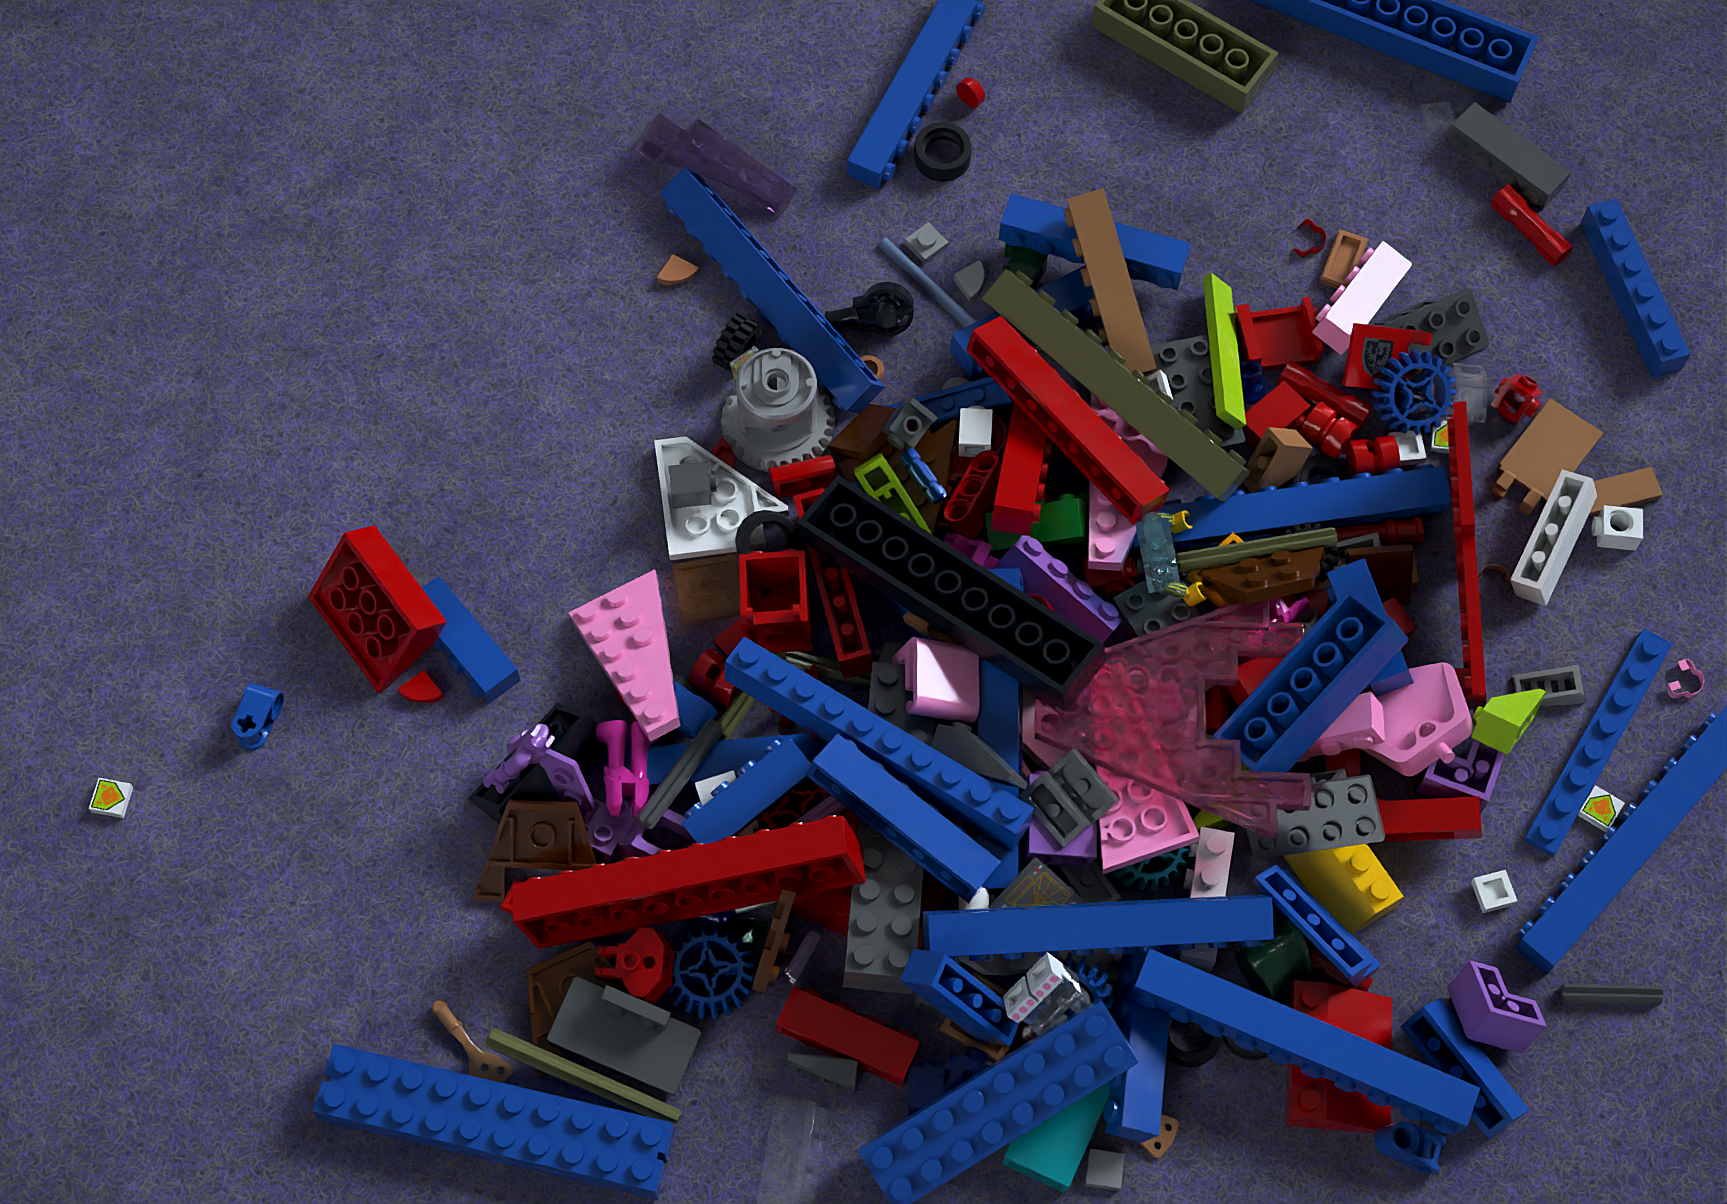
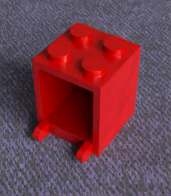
M784 549L781 552L765 553L762 551H752L748 554H740V614L743 637L771 653L812 651L811 589L805 550ZM794 588V596L762 598V590Z

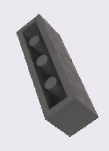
M1476 102L1452 124L1447 140L1456 151L1466 153L1474 159L1475 164L1479 168L1489 170L1498 177L1503 186L1511 185L1529 205H1536L1541 210L1563 190L1571 174L1570 171Z

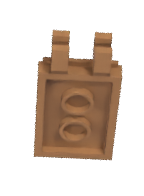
M1550 398L1500 462L1497 470L1503 474L1495 483L1491 493L1502 500L1515 482L1525 487L1530 492L1523 499L1518 511L1529 517L1542 499L1546 502L1548 501L1562 469L1575 473L1600 440L1603 432Z

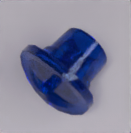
M1253 361L1240 363L1244 404H1256L1272 391L1271 384L1263 377V368L1259 363Z

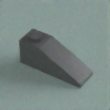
M953 722L952 726L937 725L931 744L933 749L989 782L1026 790L1028 783L982 738L972 734V727L959 722Z

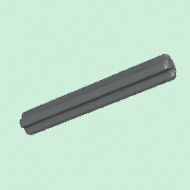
M714 719L707 720L637 815L638 823L649 830L654 828L722 735V724Z

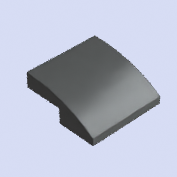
M1076 748L1071 749L1050 770L1042 773L1019 795L1025 803L1034 808L1033 813L1063 848L1120 801Z

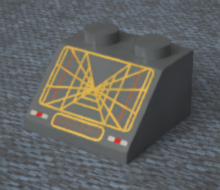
M1034 857L988 908L1079 904L1086 902L1037 857Z

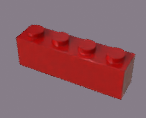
M795 987L792 988L776 1022V1032L832 1057L854 1059L858 1061L857 1068L898 1086H904L920 1049V1042L915 1040L916 1036L913 1033L898 1028L896 1031L887 1028L882 1020L867 1014L865 1017L852 1012L853 1009L840 1001H834L833 1004L821 999V995L813 989L803 987L802 990Z

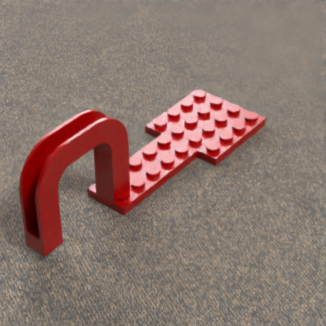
M1466 401L1453 402V414H1447L1459 610H1463L1460 611L1461 640L1468 641L1462 642L1463 668H1454L1468 709L1473 710L1474 714L1478 706L1484 708L1486 705V682ZM1371 687L1364 688L1360 694L1369 692ZM1353 748L1343 750L1337 755H1326V771L1345 769L1347 778L1362 776L1360 749ZM1479 796L1395 801L1377 799L1385 832V839L1382 842L1482 838Z

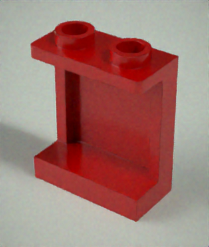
M1303 297L1299 306L1250 312L1249 304L1236 305L1234 312L1236 336L1245 374L1284 369L1290 360L1301 366L1319 364L1322 352L1326 351V343L1312 333L1319 321L1315 319L1318 315V310L1316 307H1312L1310 297Z

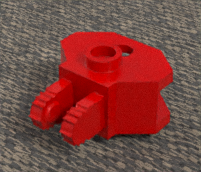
M640 927L626 943H618V947L598 946L597 955L604 958H616L615 968L603 966L595 968L594 976L622 981L631 996L645 1002L656 1003L671 987L675 951L665 934L657 933L654 928Z

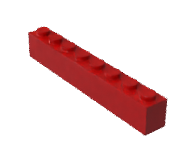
M999 316L973 330L966 348L968 354L1133 526L1161 510L1170 492L1164 481L1156 476L1143 460L1123 442L1121 437L1101 419L1099 414L1093 411L1079 394L1059 376L1058 372L1038 354L1036 349L1023 339L1013 326L1002 316Z

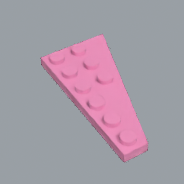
M654 569L568 612L578 632L649 740L653 741L680 727L656 570Z

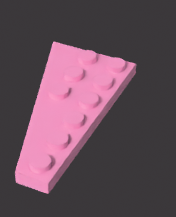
M1122 664L1099 670L1089 683L1095 771L1120 800L1099 819L1102 873L1106 874L1199 841L1200 836Z

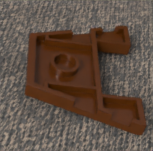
M509 799L473 900L503 902L506 896V867L578 871L588 869L590 866L597 864L578 803Z
M782 888L752 985L753 990L765 993L767 985L775 986L780 965L774 963L778 952L785 953L790 932L785 931V927L796 895L794 891Z
M590 941L526 969L533 1045L562 1058L559 1047L549 1042L547 1037L575 977H579L604 989L608 985L630 995L622 981L594 976L595 968L601 966L615 967L606 958L597 955L598 949ZM535 1069L538 1079L548 1075Z

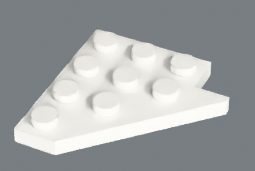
M686 436L654 440L670 560L737 552L735 544L737 529L743 519L753 512L770 510L781 513L784 516H789L787 505ZM707 462L708 473H715L717 492L711 493L712 505L673 509L668 466ZM763 524L757 526L751 534L749 542L751 550L766 548Z

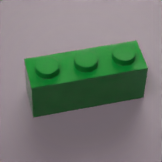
M1075 494L1057 496V501L1045 503V500H1042V503L1035 502V504L1041 505L1038 524H1031L1029 537L1038 540L1043 548L1088 541L1087 502L1076 498ZM993 512L985 513L988 544L992 545L990 552L1004 555L1022 535L990 530Z

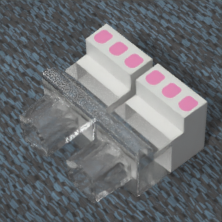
M1048 952L1026 973L1027 977L1023 976L1003 996L1007 1017L1017 1023L1021 1020L1026 1022L1038 1036L1065 1020L1067 1016L1063 1013L1068 1008L1078 1012L1091 1003L1089 994L1079 984L1077 974Z

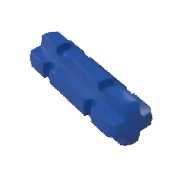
M907 448L899 455V460L904 467L908 468L909 474L920 489L925 491V496L934 504L940 503L947 496L946 491L941 484L938 485V480L925 462H921V457L916 450Z

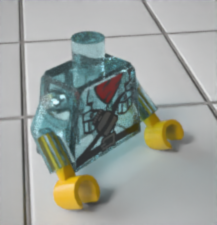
M1187 510L1173 515L1161 512H1148L1142 516L1141 522L1135 524L1148 593L1161 592L1176 598H1183L1187 605L1191 607L1206 600L1207 597L1203 596L1200 592L1205 589L1201 582L1198 581L1189 587L1185 583L1180 582L1171 531L1177 534L1192 528V525H1188L1184 518L1189 516L1190 513Z

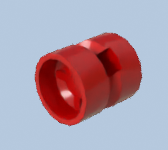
M1319 402L1302 424L1299 434L1311 445L1320 442V449L1323 450V453L1337 460L1346 449L1347 442L1353 440L1359 426L1347 418L1341 417L1336 419V411L1324 402Z
M1393 435L1373 438L1372 443H1369L1367 439L1348 441L1346 444L1345 456L1350 479L1354 475L1361 473H1370L1371 476L1374 474L1383 475L1387 470L1400 468L1399 448Z
M709 648L695 663L688 682L692 687L704 694L711 692V699L728 708L740 689L725 681V661L727 658Z

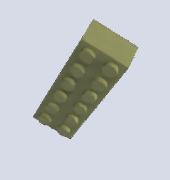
M1099 0L1094 6L1093 28L1240 114H1243L1274 73L1278 52L1188 0Z

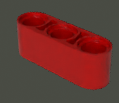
M986 450L973 458L945 506L943 514L952 533L960 534L968 539H974L986 522L985 513L992 512L1002 467L999 455L995 451Z

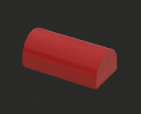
M832 455L769 468V477L774 497L778 499L820 488H827L836 478V467Z

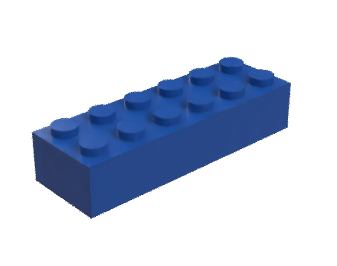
M1349 587L1217 730L1213 737L1231 756L1272 789L1409 641L1408 637L1394 620Z

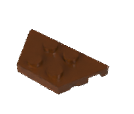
M1324 545L1294 551H1277L1268 557L1259 559L1246 558L1237 564L1201 572L1202 584L1205 587L1217 584L1219 585L1220 593L1229 597H1235L1238 601L1247 605L1313 589L1315 577L1319 575L1321 570L1320 560H1325L1326 558Z

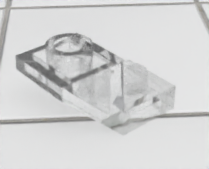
M1452 362L1450 376L1455 377L1457 380L1453 383V389H1456L1458 393L1451 397V401H1466L1468 425H1474L1475 422L1485 423L1488 376L1484 367ZM1449 407L1451 414H1453V407Z

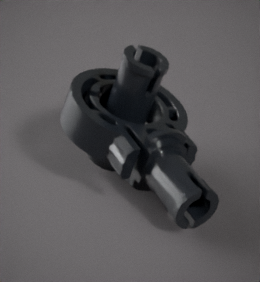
M881 282L871 286L864 295L853 297L852 307L825 311V318L834 329L855 325L856 328L860 329L861 333L872 331L881 336H894L904 332L912 323L914 300L910 292L902 285L894 282Z

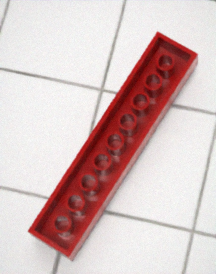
M828 815L818 821L808 823L794 822L784 828L774 830L761 829L754 832V834L746 836H727L717 842L707 844L694 843L687 848L679 850H661L654 855L640 858L627 857L621 862L607 865L594 864L588 869L578 871L565 870L557 875L544 878L531 877L524 882L512 884L513 922L538 949L636 930L640 927H650L778 901L782 888L796 892L795 897L866 883L863 845L843 815Z

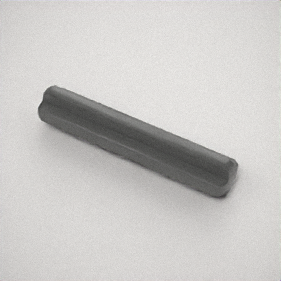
M1563 984L1559 991L1560 1001L1563 1004L1659 1006L1663 1003V990L1660 986Z

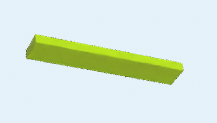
M1209 273L1203 277L1216 416L1234 429L1239 430L1246 425L1232 290L1230 286L1213 273Z

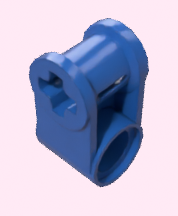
M673 680L681 725L677 729L687 737L694 739L707 720L713 719L717 712L705 699L693 694Z
M253 683L247 685L231 724L232 730L243 748L256 750L265 744L274 721L279 716L283 706L284 693L282 691Z
M1402 1121L1380 1127L1375 1134L1374 1142L1377 1150L1382 1155L1406 1164L1414 1170L1437 1175L1440 1170L1437 1163L1441 1147L1446 1145L1447 1139L1441 1134L1425 1130L1410 1122ZM1394 1133L1399 1137V1146L1395 1142Z

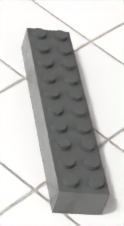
M872 662L868 710L931 747L934 738L935 718L908 714L905 704L909 700L913 701V691L905 690V665ZM858 817L856 836L863 845L866 883L852 885L843 988L912 994L913 990L902 983L900 979L912 950L918 947L924 868Z

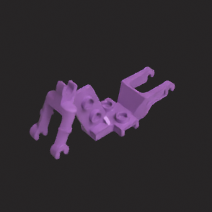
M535 724L531 729L522 732L521 735L512 736L506 748L510 753H513L515 749L517 750L506 762L503 761L498 769L490 770L483 780L487 788L493 784L496 786L497 792L502 794L509 785L510 779H515L520 774L519 772L529 764L539 763L546 770L560 802L578 803L592 850L603 854L604 860L610 862L617 850H619L624 858L650 856L662 850L642 838L645 831L649 829L641 826L638 823L637 817H632L631 800L629 798L622 797L620 816H611L606 801L603 803L592 797L577 762L549 749L555 737L551 735L547 738L549 729L544 724ZM669 809L665 811L654 828H652L664 827L688 839L692 837L682 825L686 818Z

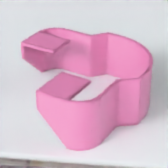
M1689 659L1678 661L1676 664H1679L1682 671L1690 669L1693 675L1699 677L1701 690L1704 685L1702 672L1696 670L1693 662ZM1679 681L1667 685L1668 694L1672 698L1682 696L1692 698L1700 692L1699 690L1691 694L1686 691L1676 694L1673 691L1681 688Z

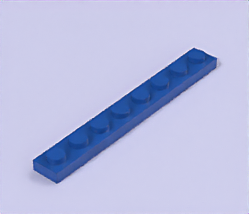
M1645 628L1642 629L1523 841L1554 857L1672 646L1671 642Z

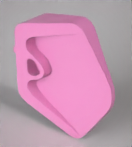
M1441 662L1410 668L1408 670L1414 682L1413 684L1376 697L1383 706L1385 742L1373 744L1370 748L1362 749L1363 751L1405 776L1417 775L1439 758L1444 763H1450L1455 758L1452 749L1473 733L1474 726L1453 666L1448 663ZM1371 688V689L1369 690V692H1371V693L1375 696V694H1374V692H1373V690H1372V688Z

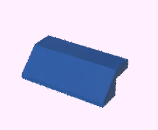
M1274 865L1253 879L1254 884L1266 896L1272 897V902L1354 986L1375 974L1380 968L1381 964L1286 868L1281 870L1277 865Z

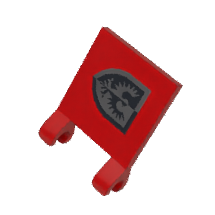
M1353 322L1342 385L1379 390L1380 385L1375 384L1373 381L1375 378L1382 379L1384 376L1380 373L1379 368L1385 367L1389 369L1388 359L1395 358L1398 360L1400 352H1408L1409 343L1431 345L1432 333L1422 330ZM1407 386L1414 395H1417L1414 390L1415 388Z

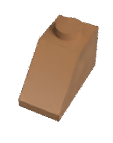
M1267 427L1245 467L1250 473L1243 480V484L1252 493H1257L1263 487H1279L1299 474L1313 448L1294 429Z

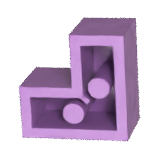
M1472 738L1464 759L1455 756L1450 763H1444L1439 758L1425 768L1417 791L1434 798L1479 796L1480 814H1482L1490 800L1505 753Z
M1469 960L1447 987L1467 1039L1474 1042H1481L1501 1049L1524 1053L1547 1027L1536 1001L1509 994L1496 967Z

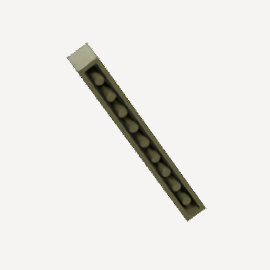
M1005 269L982 299L1217 499L1226 502L1250 473L1243 466L1247 461L1232 449L1229 453L1219 446L1222 442L1219 437L1209 429L1204 433L1195 426L1198 420L1185 409H1182L1179 413L1173 408L1171 404L1174 400L1160 388L1157 392H1154L1147 386L1150 380L1135 368L1133 372L1129 371L1123 365L1126 362L1125 358L1112 348L1109 352L1100 346L1103 340L1090 329H1087L1084 333L1076 325L1079 320L1066 309L1061 313L1053 307L1056 301L1042 289L1039 293L1034 291L1030 287L1033 281L1019 270L1014 274Z

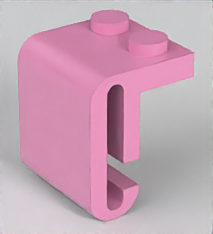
M912 637L892 657L893 664L905 665V690L913 691V701L909 700L905 704L907 713L973 724L978 717L980 708L979 656L963 645Z

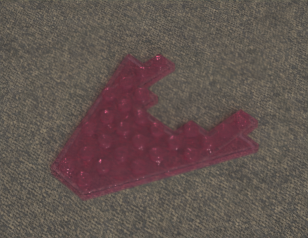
M1269 600L1248 605L1240 602L1105 648L1106 663L1066 712L1034 692V739L1067 753L1071 749L1076 748L1086 761L1268 838L1276 839L1278 834L1277 809L1310 810V774L1241 771L1240 740L1206 739L1205 685L1237 686V656L1285 658L1304 637L1303 623L1270 622Z

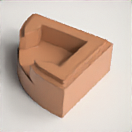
M672 254L658 274L657 282L668 286L685 281L689 282L700 273L699 267Z

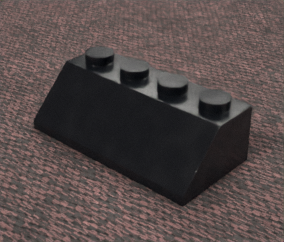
M556 703L538 723L548 727L549 735L547 738L551 735L555 737L549 749L575 760L579 765L581 773L592 761L602 756L607 744L597 740L596 726L598 724L586 712ZM517 749L510 753L503 761L506 762L510 759ZM539 763L529 764L519 772L520 774L515 779H510L509 785L502 794L497 792L495 785L491 784L487 788L482 783L468 798L499 825L509 799L560 801L546 770Z

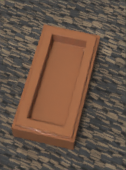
M1339 229L1319 283L1336 289L1341 284L1346 287L1348 283L1344 279L1355 266H1359L1358 261L1364 253L1368 238Z

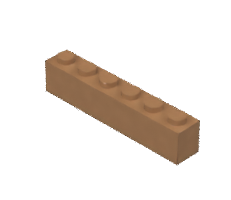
M1104 188L1068 198V208L1064 209L1063 213L1067 227H1074L1077 238L1072 239L1075 255L1077 258L1083 257L1085 268L1080 269L1085 288L1089 286L1092 288L1094 298L1089 299L1093 316H1100L1103 328L1098 329L1099 337L1103 340L1101 342L1102 347L1109 346V350L1112 348L1125 358L1126 362L1123 365L1129 371L1133 372L1136 368L1145 376H1149L1155 373L1157 368Z

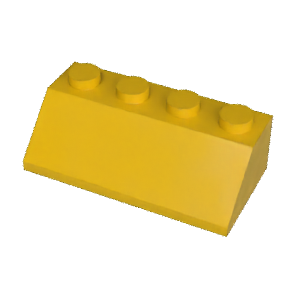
M1367 844L1283 855V858L1301 884L1352 935L1395 910L1404 897Z

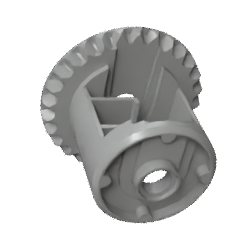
M770 348L753 354L739 369L736 387L733 388L732 393L727 397L722 409L721 427L724 439L732 448L731 452L740 461L754 469L769 472V468L820 457L832 439L835 417L830 398L825 394L823 388L817 385L816 374L811 364L802 355L792 350Z

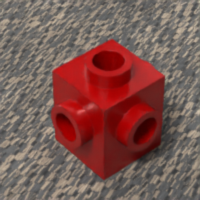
M1516 374L1509 379L1505 377L1494 391L1497 396L1491 403V406L1496 408L1498 413L1505 419L1517 423L1526 416L1529 418L1533 417L1542 404L1538 399L1543 394V391L1537 388L1538 383L1527 375L1523 374L1520 376ZM1517 393L1523 398H1525V400H1520L1517 396Z
M1088 557L1083 558L1087 584L1090 585L1098 597H1115L1135 586L1133 577L1137 576V568L1132 557H1126L1121 571L1088 569Z

